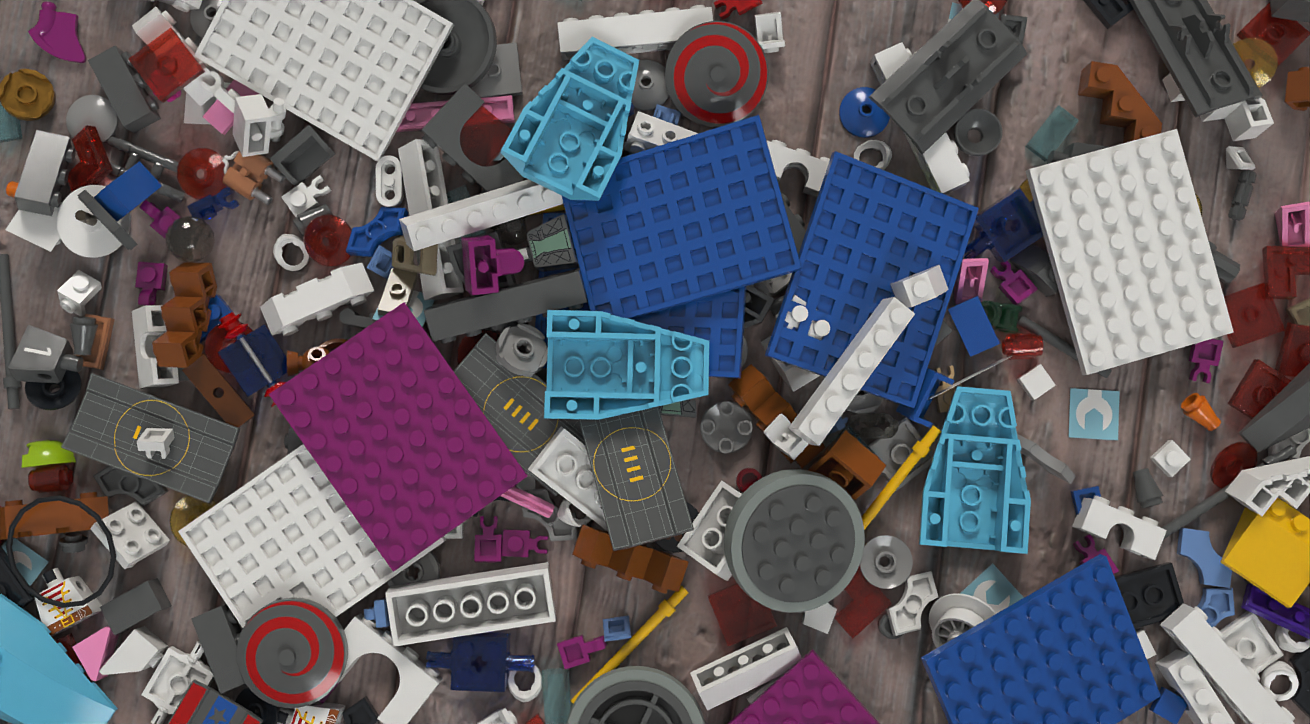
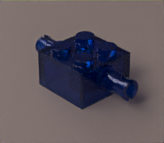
M1018 188L978 213L973 225L978 232V237L967 244L964 254H968L964 258L974 259L988 249L998 262H1006L1043 237L1034 200L1029 202L1021 188ZM1007 221H1012L1013 225L1010 226L1011 230L1005 229Z
M484 632L453 637V649L451 652L427 651L426 660L428 662H426V668L450 669L451 690L505 692L508 688L507 682L510 671L534 673L535 664L533 663L535 662V655H511V633ZM479 656H482V661H487L483 667L475 661Z

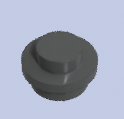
M69 532L65 534V537L59 539V545L62 546V551L66 553L81 552L85 550V544L88 543V537L83 536L81 532Z

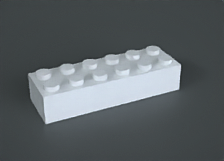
M548 562L390 586L385 593L393 647L556 621Z

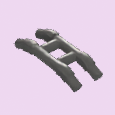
M110 137L108 145L130 154L125 168L104 160H100L97 164L99 170L119 177L142 158L154 163L150 173L158 181L164 168L192 179L195 173V169L116 137ZM159 182L162 187L156 191L157 193L182 202L185 193Z

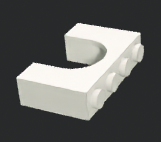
M359 614L344 629L348 644V659L339 682L342 681L362 655L379 653L387 656L397 666L400 684L396 695L377 719L383 724H408L443 678L439 676V670L429 663L425 665L418 659L419 655L409 647L405 649L402 646L393 647L391 632L387 630L384 632L380 628H376L375 619L366 620L364 615Z

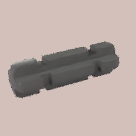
M1244 170L1240 173L1238 180L1240 184H1237L1232 200V205L1234 206L1230 207L1228 214L1230 219L1240 221L1245 218L1247 211L1245 206L1249 204L1253 190L1252 183H1255L1257 177L1255 172Z

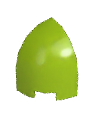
M58 440L35 441L26 445L29 451L28 454L22 455V468L74 463L76 460L73 452L61 448L63 443Z

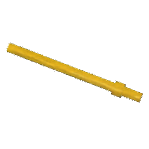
M933 425L923 439L914 444L911 448L913 449L912 453L861 516L864 530L921 457L925 458L930 452L929 447L942 432Z
M681 585L679 592L675 591L668 600L664 599L658 605L659 609L571 699V702L574 704L580 693L596 678L616 669L666 616L670 617L676 611L675 607L689 592Z

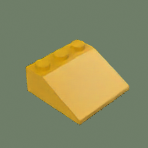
M1280 498L1273 502L1263 516L1245 507L1220 562L1285 607L1291 608L1310 583V519Z

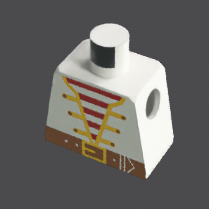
M59 568L52 569L42 575L48 589L39 594L45 598L65 603L82 601L93 594L80 576L64 580ZM35 597L41 622L51 631L50 636L60 634L101 612L100 607L102 605L97 598L83 606L61 608L41 602Z
M317 701L304 707L295 708L294 711L281 707L278 712L277 723L340 724L343 716L342 712L346 706L328 702L322 704Z

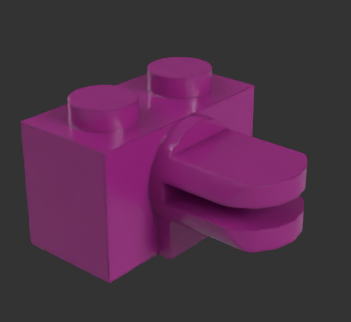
M489 235L461 237L465 290L471 295L498 293V276L516 274L522 270L524 258L514 248L496 249L495 239Z

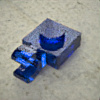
M224 188L214 196L210 194L188 205L187 208L195 218L209 220L214 218L218 211L224 209L223 207L234 209L240 203L237 200L227 202V196L234 193L231 188Z

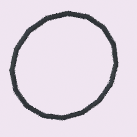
M60 495L37 498L20 509L9 526L6 550L11 570L22 587L41 602L61 608L83 606L102 595L113 578L116 552L112 534L101 517L81 501ZM62 501L79 506L95 518L107 537L111 555L108 576L97 592L82 601L63 603L45 598L26 583L16 568L12 551L14 529L23 514L39 503Z

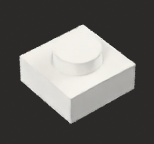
M1168 440L1150 457L1168 477H1173L1191 460L1173 440Z

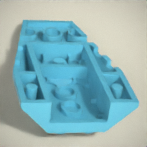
M591 37L570 59V62L560 69L555 78L538 92V95L532 102L530 101L523 108L500 153L523 177L570 200L599 201L622 155L639 60Z
M547 310L548 354L544 419L600 420L708 395L709 340L640 323L625 317H618L603 311Z
M960 386L955 388L922 491L919 545L950 546L1028 554L1031 498L1025 480L1026 471L1020 453L1021 444L1017 437V423L1011 391Z
M0 594V719L12 724H107L118 708L95 682L91 683L83 674L85 670L80 664H75L65 653L67 649L60 642L56 643L50 636L51 631L45 624L3 594Z

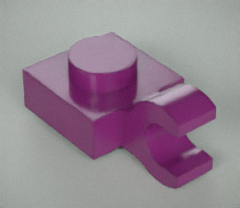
M145 200L139 206L141 210L154 219L150 226L172 244L190 225L168 206L162 211L148 200Z
M138 262L135 287L142 289L138 297V305H156L157 290L165 291L168 265L164 263Z
M582 634L557 643L564 669L590 662L591 657L589 653L605 649L607 644L604 640V635L586 642Z

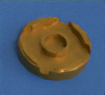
M20 69L13 74L9 73L0 83L1 105L8 114L19 120L33 121L41 119L49 114L54 106L56 98L54 88L46 76L36 70Z

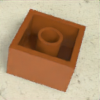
M845 430L819 454L808 471L819 473L832 479L854 501L873 486L887 465L877 455L862 445L857 438Z

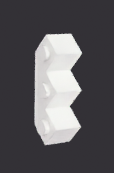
M155 6L133 24L132 27L136 34L155 52L159 61L178 79L182 88L201 107L214 96L212 92L205 90L201 83L204 81L213 86L216 83V79L210 74L211 71L220 75L221 73L214 67L208 66L205 62L194 57L198 46L189 37L185 39L174 26L177 22L166 10L161 12Z
M1169 73L1163 79V83L1170 101H1184L1182 93ZM1262 98L1239 102L1200 116L1202 122L1225 119L1233 141L1256 138L1274 124L1267 104Z
M363 263L337 268L331 271L330 276L323 279L314 278L296 286V291L287 295L280 293L273 296L260 309L272 336L281 333L283 336H289L299 331L298 327L307 320L317 318L318 321H323L332 317V312L339 306L350 303L352 306H358L366 302V297L374 292V289Z
M1310 456L1241 470L1225 492L1240 504L1261 516L1265 514L1277 498L1297 509L1310 493Z

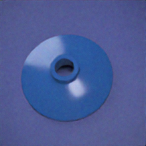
M869 87L856 88L843 98L839 108V117L843 127L850 134L861 138H869L878 135L887 126L890 117L869 98L876 89ZM868 106L871 112L868 114L864 113L862 107Z

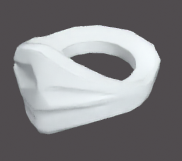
M869 140L857 147L854 152V159L859 160L860 154L866 149L880 150L883 155V161L879 162L875 167L885 170L889 165L892 151L885 142Z
M283 234L274 245V257L277 263L285 270L292 272L302 270L308 264L310 258L309 249L302 238L293 234ZM292 242L303 251L304 257L300 264L293 266L283 260L282 247L287 243Z
M563 499L557 514L560 520L575 527H582V525H586L592 520L587 515L579 520L573 518L569 509L571 503L567 499Z
M1277 625L1275 643L1280 649L1297 653L1303 652L1310 647V639L1307 638L1305 642L1296 643L1290 638L1288 629Z
M1280 660L1265 668L1261 676V685L1269 689L1271 681L1275 679L1276 675L1283 674L1288 676L1291 686L1286 693L1275 694L1278 698L1276 701L1290 699L1294 696L1299 686V681L1293 668Z
M523 661L515 664L510 670L507 683L514 698L521 702H529L540 693L543 679L539 668L534 663ZM521 668H530L535 674V682L531 686V690L519 691L514 680L515 674Z

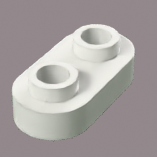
M387 155L380 158L376 164V198L382 206L396 208L402 203L404 198L401 163L396 157ZM389 167H395L393 174H387ZM389 192H394L395 197L391 200H388L387 194Z

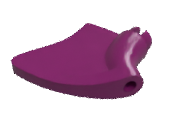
M43 2L41 4L42 10H39L37 24L28 31L32 39L39 47L56 58L75 63L86 62L87 58L77 33L78 15L56 12L57 6L54 3Z

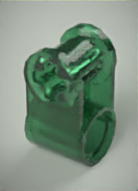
M993 301L981 302L983 308L987 310L988 319L994 330L1010 334L1019 333L1017 323L1019 313L1023 310L1022 306Z

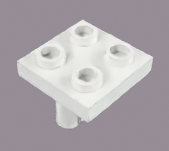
M137 501L102 519L112 534L116 560L124 569L132 568L137 562L165 547L170 541ZM97 522L94 523L90 529L109 550L105 533Z

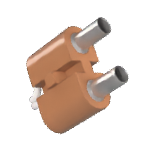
M239 150L235 151L231 156L225 155L222 160L225 163L223 184L249 200L257 198L266 205H269L273 198L260 190L263 186L261 184L263 179H267L270 176L282 183L286 178L281 172L274 169V163L263 155L242 157ZM234 159L235 164L233 167H229L228 160Z

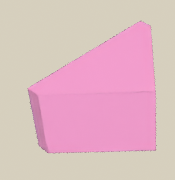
M1310 202L1281 206L1275 212V219L1282 252L1310 248Z
M988 258L962 259L954 284L955 304H960L976 296L980 297L982 303L989 263Z
M110 626L102 628L72 647L89 678L93 681L108 677V675H102L99 671L114 654L119 634H113Z

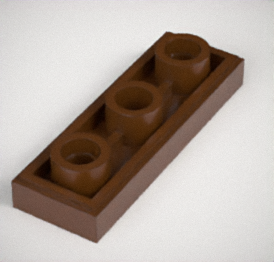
M202 354L194 363L182 370L226 423L240 428L256 415L205 354ZM218 388H222L224 391L223 396L220 398L216 395Z

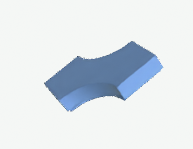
M1188 528L1179 529L1177 554L1185 556L1193 562L1199 574L1200 584L1230 588L1232 570L1220 562L1222 557L1213 549L1209 532Z
M1203 588L1202 598L1197 607L1208 616L1206 621L1211 627H1215L1225 617L1235 615L1233 588Z

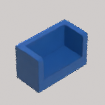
M139 161L108 184L94 198L118 222L162 187V185Z
M979 296L948 309L970 357L1001 343L988 319Z
M927 368L915 408H908L899 404L896 411L914 422L931 428L934 423L924 418L932 399H927L936 393L941 381L953 385L955 380Z

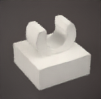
M146 428L136 441L138 451H146L148 458H152L155 451H160L162 459H165L170 452L169 445L175 438L173 429Z

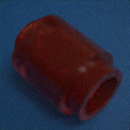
M1035 333L1007 334L1006 339L1002 340L1001 348L1003 355L1010 357L1008 358L1009 360L1035 359L1036 356L1043 354L1044 345L1041 335H1035Z
M65 464L37 467L35 470H31L28 475L30 489L39 493L68 490L74 480L72 470Z

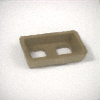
M404 236L397 237L393 240L392 266L403 271L435 276L437 273L438 244L420 249V263L415 265L413 262L414 251L406 245Z

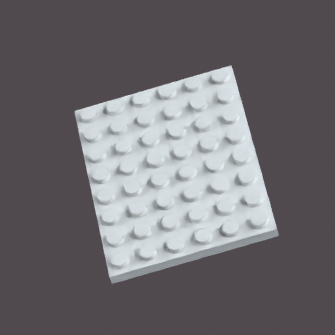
M223 0L194 57L255 92L262 94V96L271 101H274L275 98L283 99L285 108L379 162L453 29L454 24L413 0Z
M1177 129L1025 171L1082 375H1089L1234 333Z
M304 444L178 531L242 628L258 610L273 601L284 598L309 599L321 604L337 617L446 541L443 536L393 572Z

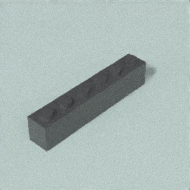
M580 268L500 288L498 293L473 295L430 306L424 310L432 341L441 340V343H448L456 340L457 335L466 333L467 337L481 334V329L491 327L492 330H499L507 327V323L517 320L518 324L533 320L532 316L542 314L543 317H547V310H558L566 307L571 311L584 307L583 303H586L588 299Z

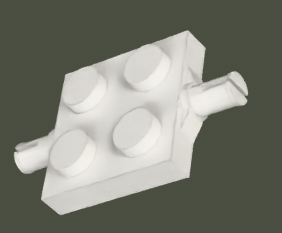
M200 641L196 642L190 654L171 646L160 661L141 694L153 701L159 708L151 721L152 724H163L167 715L174 713L193 680H197L209 687L212 684L214 676L211 668L200 660L204 652Z

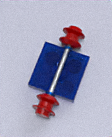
M231 312L219 320L221 325L217 328H225L227 334L224 338H235L236 342L220 350L218 355L247 397L265 386L270 388L266 390L264 397H270L269 394L286 383L278 382L275 384L277 382L276 379L287 373V357L265 324L245 335L244 332L248 327V323L241 324L239 318L242 314L235 315L234 312Z

